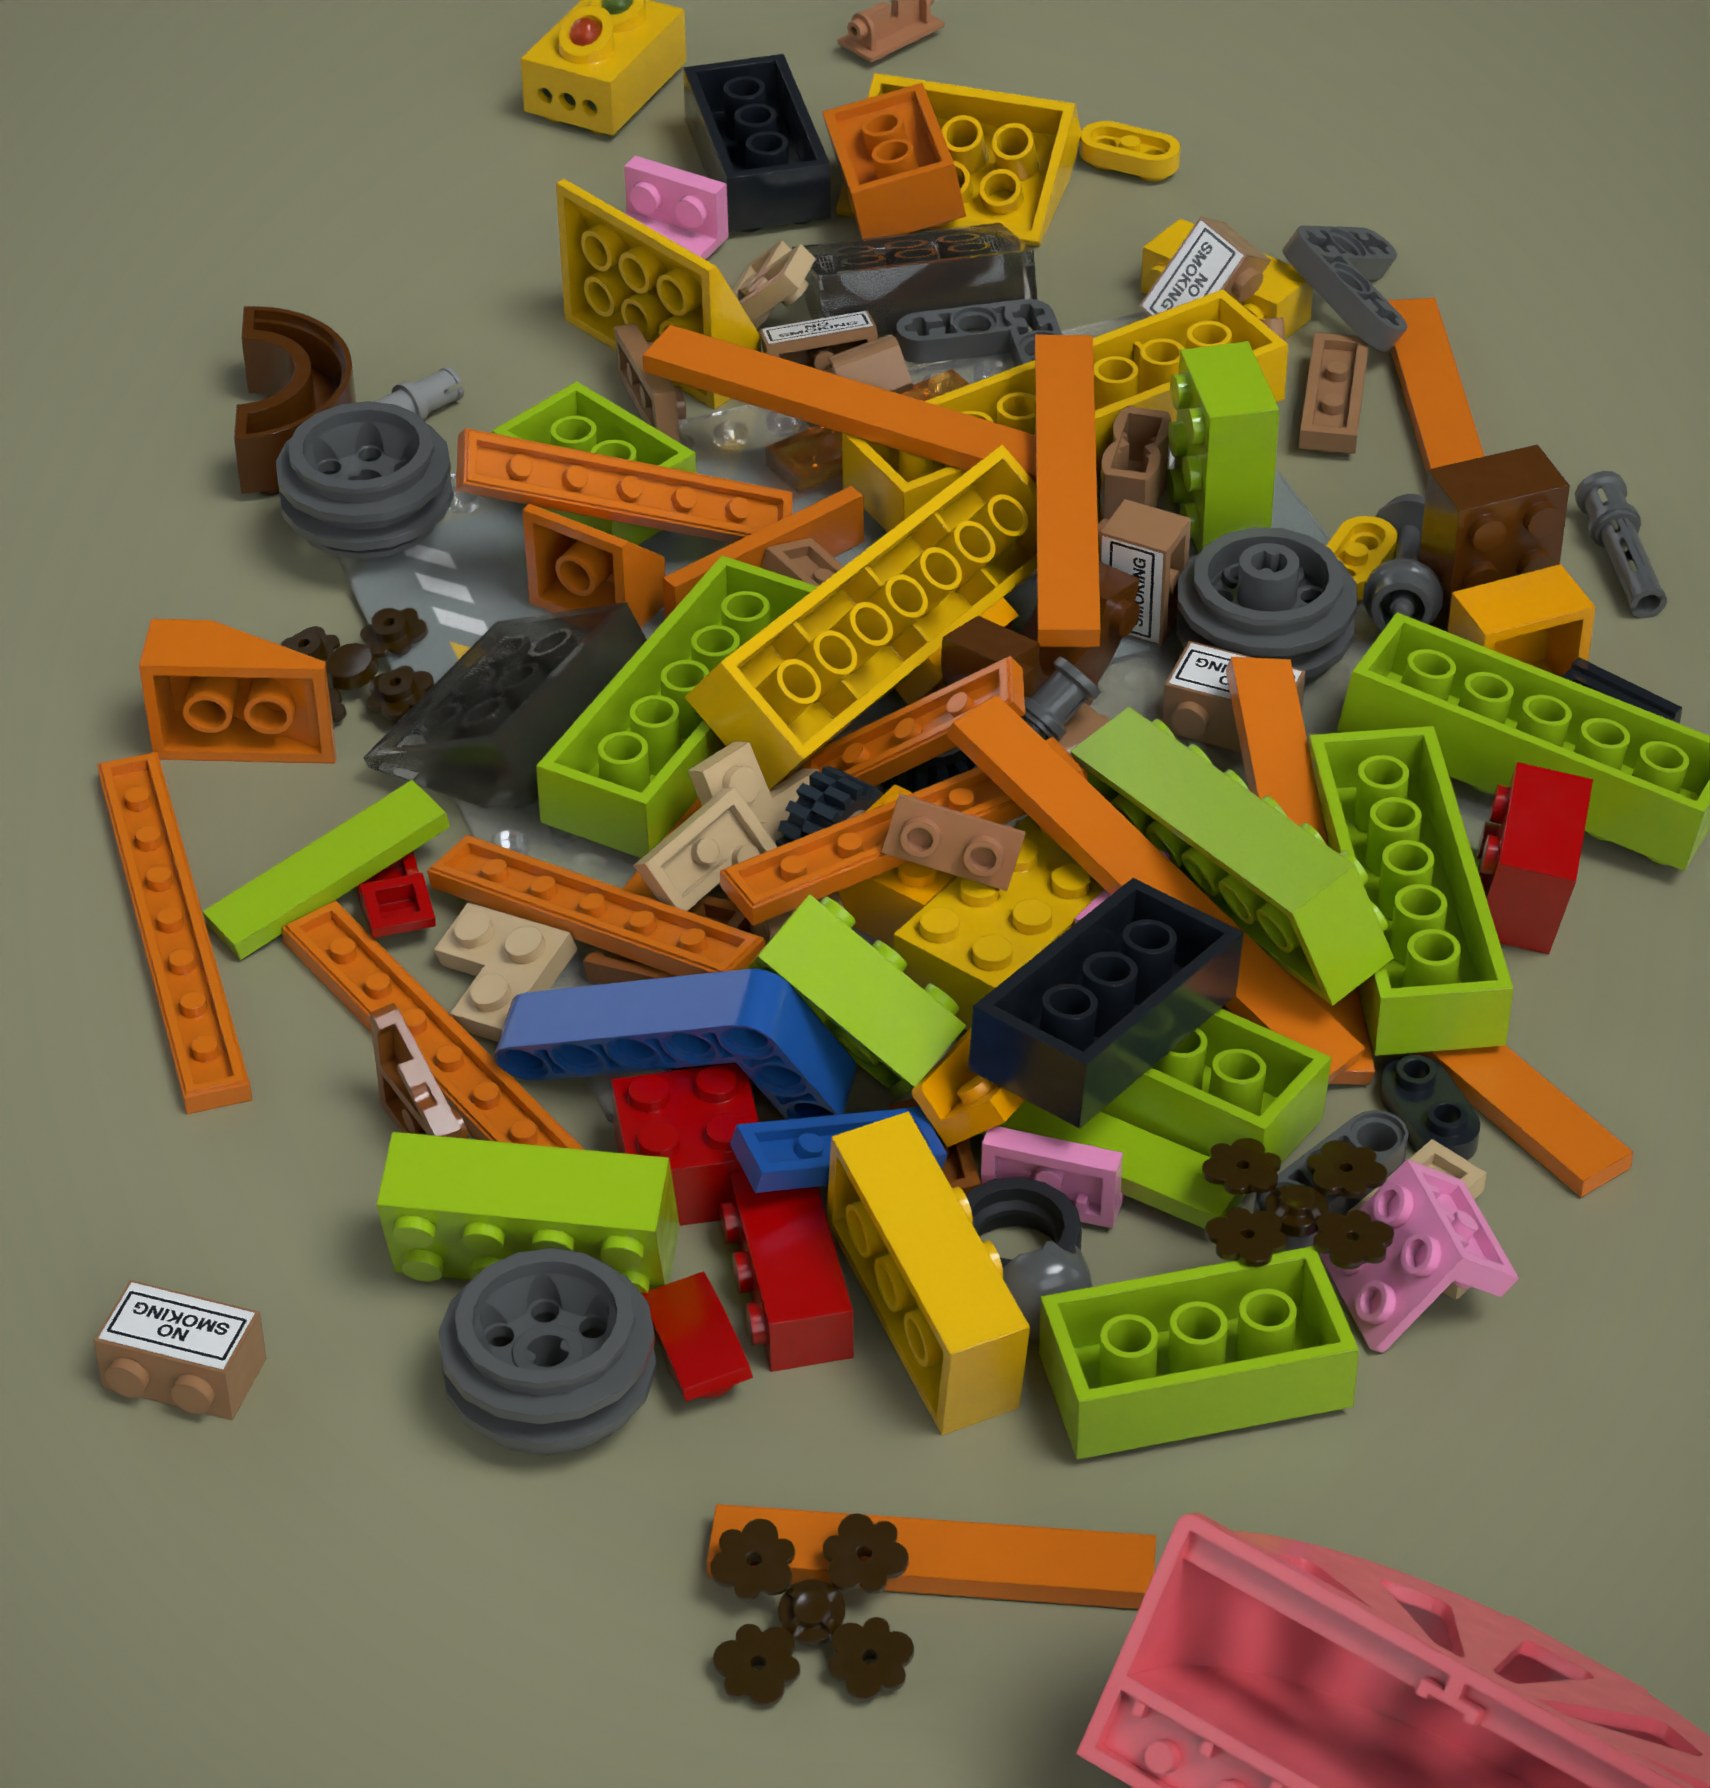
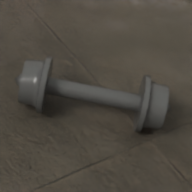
M1404 494L1397 496L1379 509L1375 517L1392 524L1397 531L1394 560L1384 562L1375 568L1364 584L1363 603L1367 614L1382 631L1397 612L1430 624L1435 620L1442 608L1444 590L1440 579L1429 566L1419 562L1425 497L1421 495Z

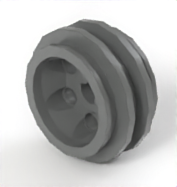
M372 401L347 403L315 413L296 428L292 438L286 441L276 460L282 517L311 546L333 556L369 559L391 556L415 547L433 532L437 523L444 519L454 498L447 442L418 414L395 404Z
M1252 527L1226 533L1205 545L1201 553L1191 558L1178 577L1176 635L1184 648L1191 641L1254 658L1291 659L1293 668L1306 671L1304 685H1307L1327 673L1330 667L1340 662L1354 641V616L1357 611L1356 582L1343 563L1337 559L1333 551L1309 535L1284 528Z
M555 1248L518 1252L485 1267L450 1301L438 1332L447 1400L469 1428L510 1450L540 1455L578 1451L610 1436L615 1430L621 1428L646 1402L657 1370L654 1353L655 1335L649 1303L627 1276L615 1271L612 1267L580 1252Z

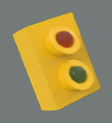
M581 0L520 58L524 111L546 117L553 122H565L590 129L597 134L613 136L687 62L684 9L652 0Z

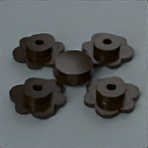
M384 608L376 612L372 617V624L365 626L360 631L361 639L366 643L365 645L350 643L340 646L339 638L336 635H326L325 630L318 626L308 627L282 641L281 646L326 662L328 683L332 686L329 687L334 729V722L341 721L347 715V710L344 704L341 703L342 697L338 689L352 690L369 683L372 695L368 697L367 705L373 712L381 711L383 717L387 720L402 719L411 709H421L428 703L427 693L434 686L433 677L429 672H414L410 666H401L387 673L375 676L379 668L377 658L386 657L390 653L396 656L405 655L411 650L413 643L420 642L427 636L428 627L425 621L419 619L416 609L405 608L400 611L394 608Z
M1242 1138L1236 1140L1232 1145L1225 1143L1215 1144L1210 1149V1158L1202 1165V1176L1205 1180L1213 1184L1223 1185L1224 1189L1233 1195L1253 1192L1270 1193L1265 1200L1266 1211H1256L1251 1214L1249 1210L1242 1207L1231 1208L1228 1210L1226 1217L1213 1218L1206 1224L1205 1235L1210 1242L1216 1244V1254L1220 1258L1240 1260L1243 1264L1251 1267L1265 1266L1272 1260L1273 1253L1284 1251L1287 1247V1236L1305 1237L1316 1232L1318 1234L1314 1236V1249L1322 1254H1330L1331 1262L1339 1268L1355 1269L1367 1262L1371 1264L1381 1263L1386 1258V1248L1393 1243L1394 1231L1391 1226L1381 1221H1371L1370 1215L1361 1210L1350 1211L1346 1216L1335 1212L1327 1213L1328 1202L1321 1193L1351 1198L1363 1197L1367 1193V1188H1378L1386 1182L1387 1169L1382 1164L1376 1162L1377 1155L1371 1148L1358 1147L1354 1149L1347 1142L1333 1140L1322 1146L1321 1154H1313L1307 1158L1306 1167L1313 1174L1312 1185L1314 1188L1297 1184L1277 1187V1172L1281 1168V1158L1274 1153L1265 1152V1147L1260 1141L1252 1138Z
M855 1513L846 1516L839 1524L838 1535L827 1538L823 1544V1555L826 1560L831 1562L828 1570L831 1584L821 1580L809 1579L797 1582L790 1587L792 1573L788 1565L795 1558V1547L791 1541L784 1538L779 1539L776 1526L766 1519L752 1520L745 1525L742 1532L730 1529L720 1536L719 1545L721 1552L714 1556L710 1565L711 1576L717 1584L724 1587H734L736 1596L743 1601L756 1599L760 1592L767 1595L784 1593L778 1606V1617L782 1627H771L762 1632L754 1624H745L737 1630L736 1640L725 1641L715 1649L713 1655L714 1666L719 1674L726 1677L724 1689L729 1697L742 1699L748 1695L753 1703L762 1707H770L777 1704L784 1695V1684L793 1683L800 1676V1664L796 1658L792 1657L795 1650V1642L806 1646H818L829 1642L831 1639L832 1647L836 1654L829 1660V1673L836 1680H846V1689L854 1699L858 1701H871L879 1696L883 1688L894 1691L904 1685L906 1672L903 1667L907 1666L914 1656V1644L911 1638L903 1632H890L888 1622L881 1617L868 1619L863 1627L856 1623L842 1624L846 1608L844 1599L838 1591H853L861 1586L869 1594H878L886 1588L887 1578L899 1577L906 1571L909 1564V1555L906 1548L896 1542L898 1532L893 1523L880 1521L874 1525L872 1520L863 1514ZM862 1556L870 1557L868 1560L859 1559ZM752 1562H758V1563H760V1564L757 1565V1566H751V1565H749V1564L752 1563ZM869 1658L876 1660L873 1663L865 1662V1660ZM758 1664L764 1666L762 1669L753 1668L755 1665Z

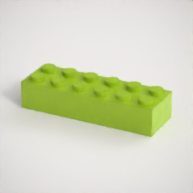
M721 556L536 765L541 823L639 858H643L665 838L698 798L688 770L726 747L685 699V696L722 660L818 586Z
M1398 612L1351 673L1337 728L1339 732L1434 726L1449 776L1468 783L1478 791L1486 794H1494L1497 784L1509 786L1517 762L1593 779L1585 831L1596 839L1611 841L1643 854L1653 862L1670 865L1682 871L1686 870L1710 830V736Z
M1128 707L1070 750L1072 757L1088 772L1087 781L1154 846L1160 851L1169 853L1170 861L1277 964L1332 1006L1394 959L1383 933L1388 929V923L1382 912L1367 895L1364 885L1368 883L1369 879L1360 862L1346 850L1337 853L1327 846L1321 835L1308 823H1303L1299 826L1290 820L1279 804L1271 797L1265 796L1260 799L1250 792L1244 781L1234 771L1228 769L1223 773L1213 766L1207 755L1195 744H1190L1188 747L1176 740L1171 730L1161 720L1155 719L1151 722L1131 707Z
M1434 726L1309 735L1308 746L1329 847L1337 853L1346 850L1360 862L1369 879L1368 883L1364 885L1367 895L1379 908L1388 923V929L1383 933L1394 959L1358 986L1361 1005L1375 1056L1506 1046L1514 987Z

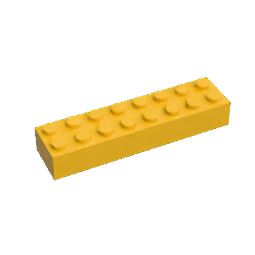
M1224 289L1094 337L1096 473L1101 471L1102 456L1107 447L1112 444L1114 421L1117 415L1127 406L1167 411L1170 414L1171 421H1176L1177 410L1174 408L1171 398L1170 379L1172 374H1179L1181 349L1249 341L1277 403L1285 400L1288 343ZM1035 360L925 402L1036 435ZM842 433L843 489L852 486L864 495V509L887 532L891 531L967 472L963 469Z
M1002 444L722 660L685 696V699L726 746L734 741L750 742L767 787L771 790L889 694L925 660L942 647V639L945 635L976 616H980L1000 598L1009 596L1037 573L1036 483Z

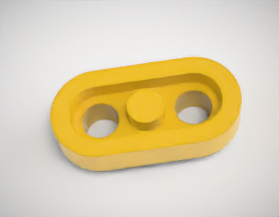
M1113 121L1093 122L1081 130L1080 156L1094 168L1116 170L1137 175L1147 181L1164 180L1179 169L1180 143L1171 135Z
M1357 516L1344 521L1326 546L1333 551L1337 559L1343 563L1355 580L1357 601L1363 599L1364 584L1370 573L1382 563L1394 560L1397 531L1392 524L1381 518Z

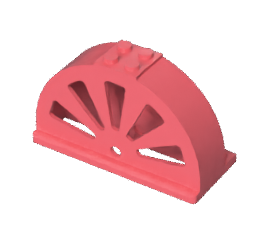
M1199 1512L1183 1515L1177 1520L1076 1753L1132 1788H1710V1736L1682 1715L1647 1693L1648 1690L1518 1618L1502 1614L1428 1581L1354 1555L1289 1538L1253 1532L1232 1531Z

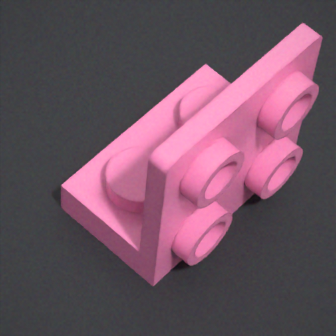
M634 156L624 166L627 207L625 214L705 260L729 237L726 183L639 156Z
M996 1126L987 1130L982 1142L981 1185L994 1179L1013 1177L1042 1181L1063 1192L1078 1210L1080 1222L1113 1229L1125 1196L1121 1193L1123 1153Z
M1408 1159L1359 1209L1368 1213L1371 1221L1384 1222L1393 1229V1243L1386 1248L1385 1260L1378 1264L1367 1262L1355 1269H1342L1331 1262L1330 1254L1320 1253L1369 1349L1384 1353L1452 1282L1463 1289L1473 1287L1502 1297L1519 1280L1518 1275L1464 1181Z

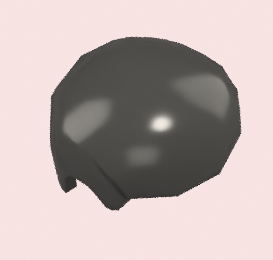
M1046 1241L1041 1249L1019 1254L1003 1267V1280L1030 1326L1028 1342L1039 1343L1041 1296L1093 1287L1089 1267L1081 1250L1076 1245L1070 1250V1253L1063 1250L1053 1241Z

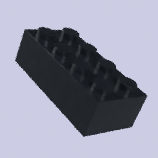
M784 54L683 67L685 121L707 178L727 184L728 232H753L762 227L790 223L802 225L813 220L831 218L830 162Z
M1132 878L973 1005L968 1070L1080 1129L1236 996L1244 932Z

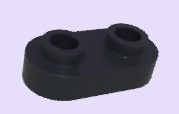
M1421 1055L1401 1056L1389 1062L1382 1073L1380 1099L1387 1112L1399 1117L1405 1123L1408 1130V1142L1413 1150L1418 1152L1433 1139L1467 1161L1471 1159L1478 1148L1480 1120L1445 1068L1437 1061Z

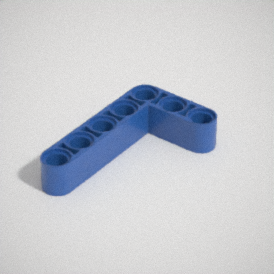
M742 969L518 994L512 999L494 1053V1061L499 1068L516 1078L533 1081L736 1062L786 1120L844 1114L857 1067L854 1059L794 988L781 976L761 969Z

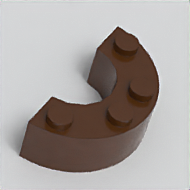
M244 306L241 340L248 393L272 396L257 402L236 405L234 443L241 494L260 492L266 495H275L280 493L276 460L286 441L292 438L296 428L315 413L340 404L356 403L352 358L345 341L331 327L311 316L281 308Z
M1099 561L1100 647L1039 646L1040 643H1038L1037 604L1030 619L1019 634L983 617L976 616L945 635L942 639L941 666L945 687L1009 656L1023 668L1024 696L1031 698L1055 671L1053 662L1058 656L1063 657L1074 665L1098 687V682L1109 666L1122 637L1128 636L1137 623L1140 608L1135 603L1140 579ZM1088 698L1085 704L1090 706L1093 700Z

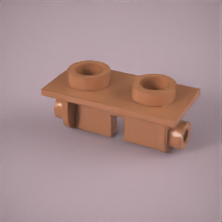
M891 0V5L883 1L863 12L854 14L851 22L847 25L849 34L837 39V43L872 63L944 27V22L930 14V5L934 3V0Z
M899 794L881 853L1007 891L1026 832L1012 828L1013 826L1007 824L1006 826L922 801L918 797Z

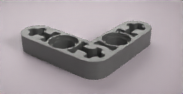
M1299 226L1283 247L1282 252L1285 258L1364 342L1380 351H1391L1406 331L1407 324L1396 309L1368 280H1378L1383 277L1397 258L1396 250L1384 237L1363 227Z
M1020 299L915 312L900 318L896 324L897 341L904 360L912 363H933L1010 353L1014 366L1017 367L1035 360V357L1032 356L1035 355V335H1063L1052 308L1043 301L1035 299ZM968 330H981V331H983V332H967V331H968Z

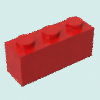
M744 1171L729 1173L730 1201L719 1203L720 1221L725 1243L737 1242L739 1252L732 1253L737 1291L739 1294H751L753 1303L745 1304V1312L752 1346L764 1344L771 1372L854 1358L853 1309L818 1187L755 1193Z

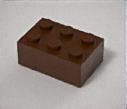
M1538 444L1428 469L1419 562L1429 566L1435 572L1444 590L1442 608L1435 620L1428 625L1448 632L1452 592L1560 564L1570 485Z

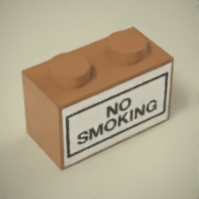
M1200 216L1139 305V308L1149 316H1153L1222 289L1241 304L1243 300L1250 298L1259 289L1263 281L1262 273L1271 260L1225 222Z
M868 310L759 329L763 353L822 371L831 368L828 357L878 339L877 327Z
M1124 499L1109 520L1103 519L1098 526L1099 561L1140 579L1135 603L1140 608L1139 617L1134 629L1128 636L1162 646L1176 627L1178 577L1189 562L1191 518Z
M1189 641L1165 683L1162 722L1171 730L1173 735L1241 752L1226 668L1231 657H1254ZM1293 668L1302 712L1306 671Z
M129 1280L94 1339L102 1388L114 1390L126 1397H142L180 1407L189 1413H205L228 1420L234 1419L267 1359L259 1311L134 1280Z

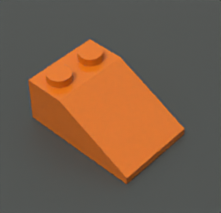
M923 83L822 111L853 216L864 246L876 242H890L900 235L928 227H942L950 221L966 217L955 164Z
M151 619L139 663L152 752H158L160 760L335 764L337 753L325 661L213 620Z

